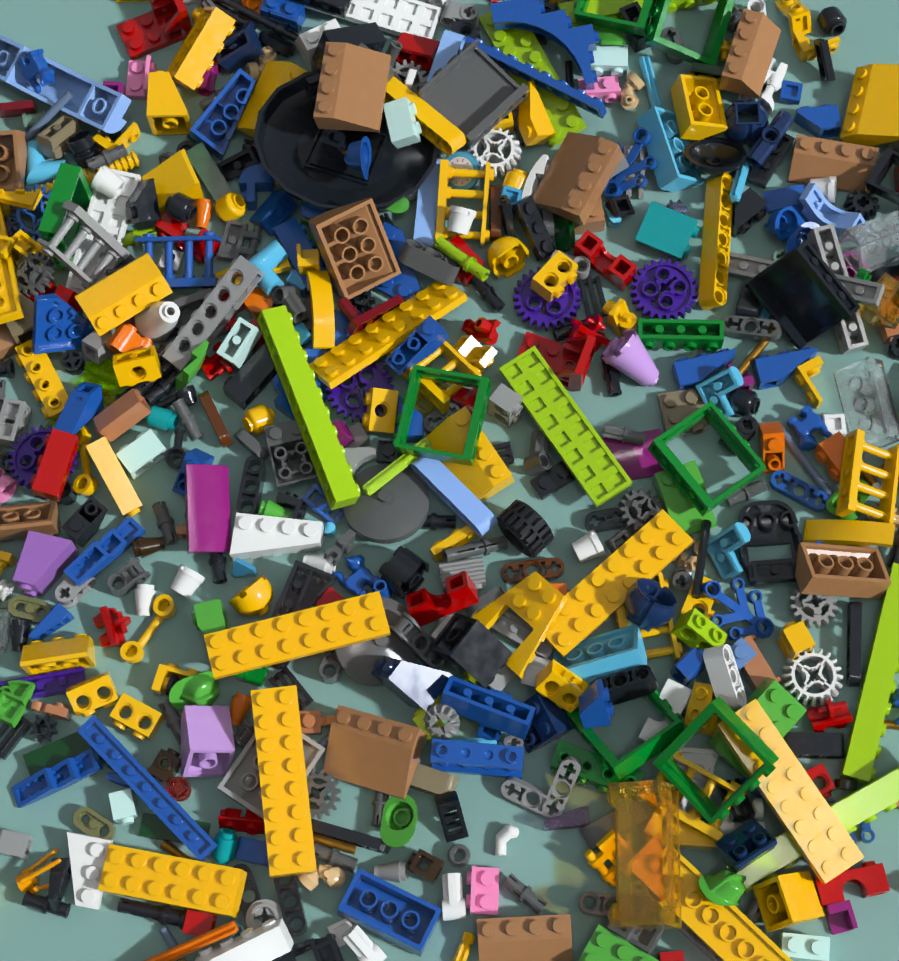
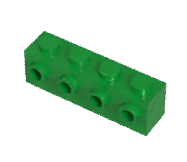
M638 318L636 332L646 350H653L654 348H663L666 351L684 349L686 351L705 349L706 351L713 352L722 349L724 342V320Z
M562 740L559 741L550 765L553 774L556 775L564 758L573 756L579 759L582 766L576 783L583 786L588 784L596 786V790L604 794L612 792L618 795V799L625 802L637 799L646 774L645 771L636 769L618 781L596 753ZM572 763L567 766L568 769L565 777L569 776L572 770H575Z

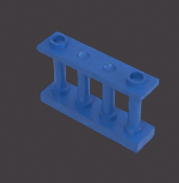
M203 232V236L155 237V234L145 233L142 234V237H135V242L145 244V253H148L152 260L153 244H164L165 275L163 276L171 289L216 287L219 278H216L215 274H213V242H222V238L215 235V232ZM205 242V274H203V278H195V275H193V243ZM173 243H185V274L183 278H175V275H173Z
M432 738L430 762H432V768L447 773L502 778L514 776L522 779L524 747Z

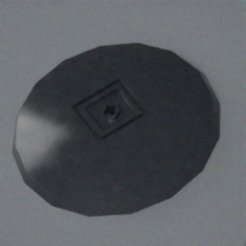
M318 71L305 72L279 86L258 111L253 140L262 167L289 196L318 210L329 211L370 197L373 199L377 210L387 209L419 189L436 165L438 148L422 134H419L421 142L399 149L391 143L384 108L380 132L318 129L313 118L317 95L308 98L305 93V78L318 74ZM364 136L369 138L372 153L368 180L364 179L362 171L353 170L344 162L345 154H343L351 142L360 141Z

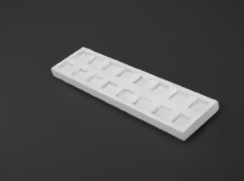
M352 0L344 20L360 25L376 22L381 31L400 36L404 32L433 39L442 8L418 0ZM304 5V8H308V9H311V10H314V11H318V12H321V13H324V14H327V15H331V16H334V17H337V18H341V17H338V16H335V15H332V14H329V13H326V12H323V11H320V10H317V9H314V8H311V7H308V6H305V5Z
M111 169L112 172L125 181L122 192L116 199H112L93 190L87 213L122 245L129 223L125 213L126 202L141 181V176ZM88 234L76 250L73 259L75 265H77L93 243L94 236L92 234ZM101 246L83 270L88 277L107 253L105 246ZM118 256L112 259L96 283L106 277V270L116 267ZM70 271L65 287L79 294L85 288L81 285L82 281ZM80 308L79 313L89 320L82 308Z

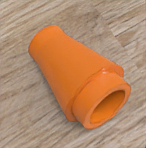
M198 198L196 199L195 228L207 230L214 209L213 201Z
M236 692L235 696H232L230 706L232 724L240 726L242 719H244L252 707L250 696L240 692Z

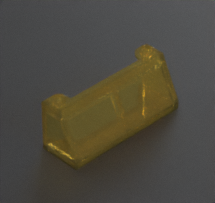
M662 779L609 783L606 798L608 804H611L612 808L615 809L616 903H613L608 910L610 926L620 929H682L678 789L673 784Z

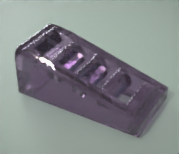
M583 806L543 822V830L552 831L586 827L590 824L588 806Z

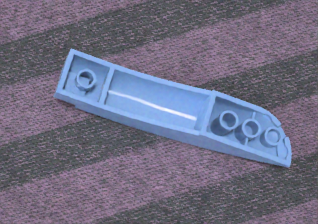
M0 35V81L50 106H53L66 91H69L73 97L60 111L107 133H116L124 127L127 121L122 118L132 101L131 99L46 57L44 59L48 67L55 71V84L41 86V92L37 94L28 80L24 78L21 67L17 62L21 57L26 59V54L33 50Z

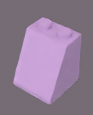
M184 706L180 719L182 777H225L235 753L229 706Z

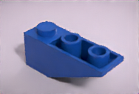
M429 315L384 361L400 375L434 353L449 336L445 329Z
M802 347L794 352L782 351L773 356L761 355L754 360L752 369L758 390L780 386L794 375L797 366L815 358L818 348Z
M725 348L714 354L702 353L695 358L688 359L683 357L673 363L672 373L677 391L696 388V385L716 375L734 360L737 352L736 349L729 350Z
M81 382L72 390L54 429L75 435L104 408L101 385Z

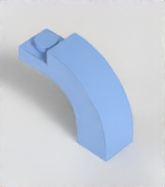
M808 183L799 198L804 206L802 210L803 215L810 222H815L820 226L833 223L837 238L860 242L868 228V224L860 213L844 211L833 206L825 199L815 183Z

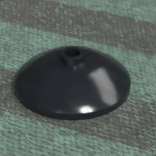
M714 137L704 138L699 141L695 140L689 143L684 151V158L690 166L698 171L712 175L726 174L739 169L746 162L747 155L745 149L738 143Z

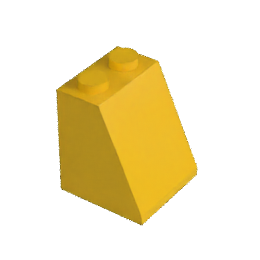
M164 71L148 72L146 116L153 136L189 135L192 125L188 111L170 73Z
M184 149L178 151L142 176V180L154 178L160 217L166 212L165 202L167 198L175 193H183L193 198L195 203L196 199L204 198L199 180Z
M809 870L778 875L752 886L767 932L810 922L825 916Z

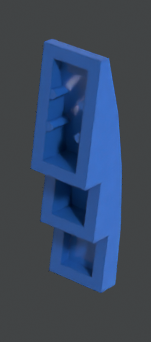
M128 516L115 530L112 528L98 542L94 541L63 572L78 587L131 547L132 540H137V537L145 534V529L132 517L129 518Z
M89 748L74 758H67L51 768H44L11 787L17 806L22 808L61 791L102 770L103 765L99 754L93 748Z

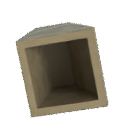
M20 292L24 318L6 323L17 345L31 340L33 331L34 302Z

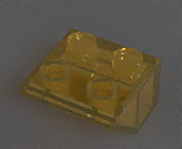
M885 272L877 281V283L885 286L879 306L860 303L859 312L860 316L872 325L895 329L899 325V281Z

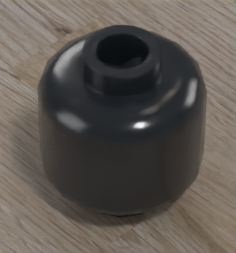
M834 6L824 8L817 18V25L828 37L841 35L847 24L846 17L840 9Z
M175 193L173 196H169L165 202L167 215L180 223L192 221L196 216L197 206L195 200L183 193Z
M742 387L737 388L733 393L730 392L727 398L735 413L734 415L741 417L756 415L760 407V398H758L757 393Z

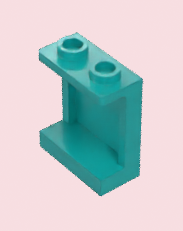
M651 201L635 242L642 246L646 245L682 261L683 257L687 258L692 246L689 243L691 239L696 238L700 227L697 226L698 220Z

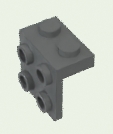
M212 287L199 289L196 293L190 295H181L172 301L179 307L181 327L189 322L193 311L203 304L207 293L213 291ZM210 311L209 318H212L214 314ZM203 326L197 328L196 335L202 332ZM224 328L217 337L227 333Z

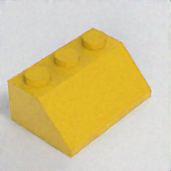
M680 74L670 88L680 139L699 141L726 131L728 127L717 78Z
M87 634L74 635V638L70 639L56 637L50 642L32 641L30 645L23 646L20 667L29 676L78 667H96L94 640L87 636Z

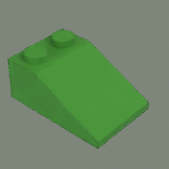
M696 461L684 463V467L707 493ZM665 470L654 474L652 483L660 502H663L662 508L689 536L701 532L703 520H710L711 528L717 526L713 510L702 517Z
M220 599L193 604L195 612H191L192 621L196 625L197 631L200 630L203 636L229 629L226 610Z

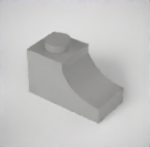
M375 446L344 448L346 461L352 467L353 478L363 466L371 462H377Z

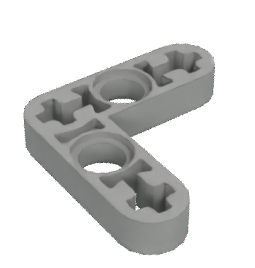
M573 756L564 758L549 792L511 776L506 778L501 785V793L505 798L547 818L556 819L562 814L581 771V762ZM572 763L575 770L571 771L569 777H565L568 769L567 766ZM558 782H563L567 785L568 791L566 793L557 791L556 784ZM511 783L515 785L513 792H510L508 787ZM524 788V789H526V790H525L524 793L522 794V798H521V797H519V795H520V793H521V790ZM533 792L537 794L538 802H529L527 793ZM556 797L559 799L556 805L557 809L552 812L549 805H552Z

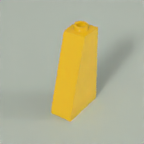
M104 436L87 445L86 448L122 515H128L130 518L140 513L139 508L143 507L106 437Z

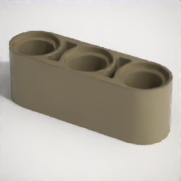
M418 763L409 788L437 796L455 791L459 778Z

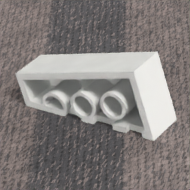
M236 513L230 548L231 559L234 562L236 558L257 559L263 556H281L287 553L296 554L320 551L323 546L324 524L320 521Z
M273 918L265 921L257 929L253 927L241 932V935L232 938V936L221 940L214 947L208 945L200 949L194 961H272L290 952L294 942L283 918L276 921Z

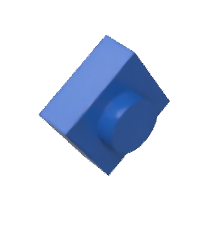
M783 80L779 102L799 105L803 83Z

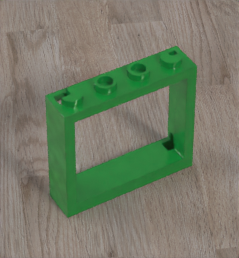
M578 0V2H575L573 14L578 23L593 24V26L646 37L647 32L645 30L650 24L652 18L650 14L657 0H644L637 23L587 13L590 0Z
M657 0L650 14L652 17L650 24L645 30L647 34L644 43L691 64L692 62L715 66L735 0L718 1L702 55L660 37L671 0Z
M60 164L38 228L42 239L47 242L51 241L65 221L67 211L62 208V205L66 200L70 202L72 200L73 203L79 205L86 212L88 210L92 191L80 166ZM75 222L56 247L61 253L65 252L81 230L79 222ZM74 253V254L72 255V257L70 258V261H72V262H73L75 253ZM54 256L52 257L59 269L64 270L66 268Z
M413 365L412 372L410 371L407 376L408 390L404 391L402 397L403 411L399 412L397 418L398 432H395L393 435V445L397 453L473 466L492 386L490 378ZM421 379L478 388L463 455L406 444Z
M712 401L654 439L647 449L702 517L761 476L767 468L761 461L762 458L755 454L750 448L748 441L740 436L736 427L724 417L721 409H718ZM704 418L750 472V474L713 500L666 445Z
M658 690L643 697L669 725L619 760L591 728L584 729L580 718L579 706L572 713L565 711L574 729L618 781L665 750L684 730L683 725L685 722L678 712L674 714L670 703L666 699L662 700L660 698Z
M718 697L652 763L699 813L712 824L717 819L722 822L731 813L728 810L729 807L732 805L737 807L746 798L743 794L747 790L752 792L761 784L758 779L762 775L768 777L776 769L773 764L779 758ZM715 714L764 762L719 808L672 760L680 749Z

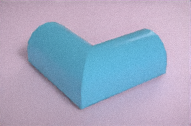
M37 140L27 142V185L53 182L60 164H67L66 159L47 161V156L41 153L40 144H38Z
M276 239L248 259L249 262L265 274L257 285L267 297L272 294L275 286L284 285L273 268L289 257Z
M731 366L695 387L705 405L712 401L718 409H721L724 417L728 418L735 413L725 394L742 386L744 381L739 370Z
M741 522L732 524L708 541L707 551L723 582L729 581L744 572L734 550L750 541L751 535L748 528Z

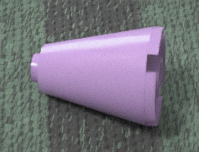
M632 328L622 332L624 335L622 338L618 339L615 337L607 345L602 353L605 357H602V359L643 387H651L658 381L659 371L637 332Z

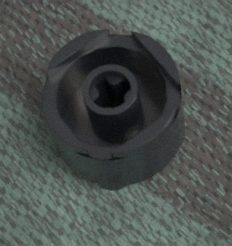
M399 546L391 560L385 562L380 567L379 573L382 574L381 580L386 582L389 590L401 599H405L404 595L415 592L424 581L422 575L424 571L428 573L429 564L410 549Z

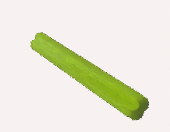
M423 438L414 445L432 448L431 441L427 438ZM402 454L362 486L363 492L371 496L411 465L419 456Z

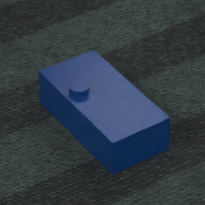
M358 868L337 908L338 916L421 957L442 913L441 908L361 868Z

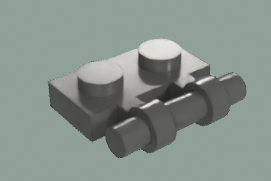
M235 220L227 221L217 254L218 259L232 262L240 255L247 260L257 253V245L262 239V228L254 226L252 232L247 231L248 223ZM245 240L250 241L248 248L243 247Z

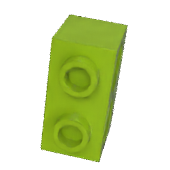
M696 608L680 615L671 632L690 648L698 647L703 651L705 648L724 645L728 634Z

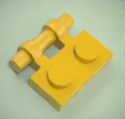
M611 829L596 843L601 851L598 854H594L589 849L584 853V856L588 860L590 867L600 873L601 879L615 887L619 883L616 876L620 872L625 878L631 874L626 865L636 854L614 829ZM607 859L613 863L609 868L603 864Z

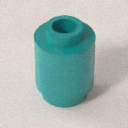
M153 406L150 409L151 413L145 417V421H148V426L164 431H174L179 416L174 411L158 406Z
M220 828L214 840L218 846L212 851L211 856L219 864H228L235 857L238 843L237 831L229 828Z

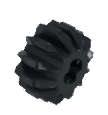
M865 188L862 189L861 193L857 189L853 191V194L849 193L843 204L845 211L860 213L866 223H869L870 219L876 218L880 207L877 204L879 201L878 197H872L873 191L867 194Z

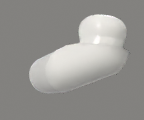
M512 824L505 825L496 834V856H506V843L511 838H517L519 835L517 826Z

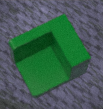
M269 666L234 676L238 681L262 687Z

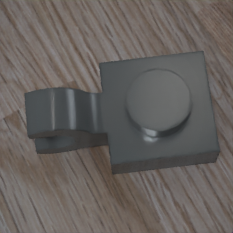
M351 529L345 532L336 540L333 547L325 551L323 558L327 559L329 556H333L335 559L332 565H338L341 556L344 553H350L354 548L356 533Z

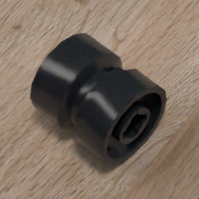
M88 130L78 132L66 140L69 150L75 154L74 159L77 165L82 169L88 168L86 159L101 154L98 147L94 146L95 141Z

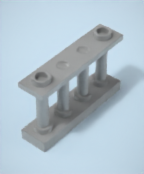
M66 200L62 208L68 212L67 219L50 242L38 238L37 242L43 246L41 250L50 257L54 256L82 281L81 285L87 289L96 283L113 258L118 256L126 259L130 252L79 205ZM75 222H79L81 230L65 252L61 253L56 247ZM92 234L94 236L93 243L77 265L70 261V258L86 236ZM101 246H105L107 253L88 277L83 270Z

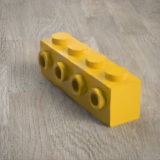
M31 339L15 347L18 353L15 359L20 367H25L27 372L23 374L29 385L33 383L35 389L32 392L37 402L42 401L44 407L41 410L45 418H51L52 422L55 423L69 396L47 353L34 355L31 350Z

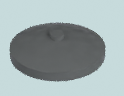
M391 463L369 467L353 478L360 487V497L355 504L343 507V511L348 525L358 536L373 543L390 544L409 538L422 527L430 510L429 492L423 479L408 467L371 496L363 492L362 486Z
M381 597L389 627L391 625L394 626L400 620L403 612L409 614L407 609L400 603L386 597ZM391 631L389 636L333 650L341 669L353 680L368 686H384L383 683L371 674L375 669V663L380 658L388 656L416 663L417 657ZM420 637L415 641L416 647L421 644Z

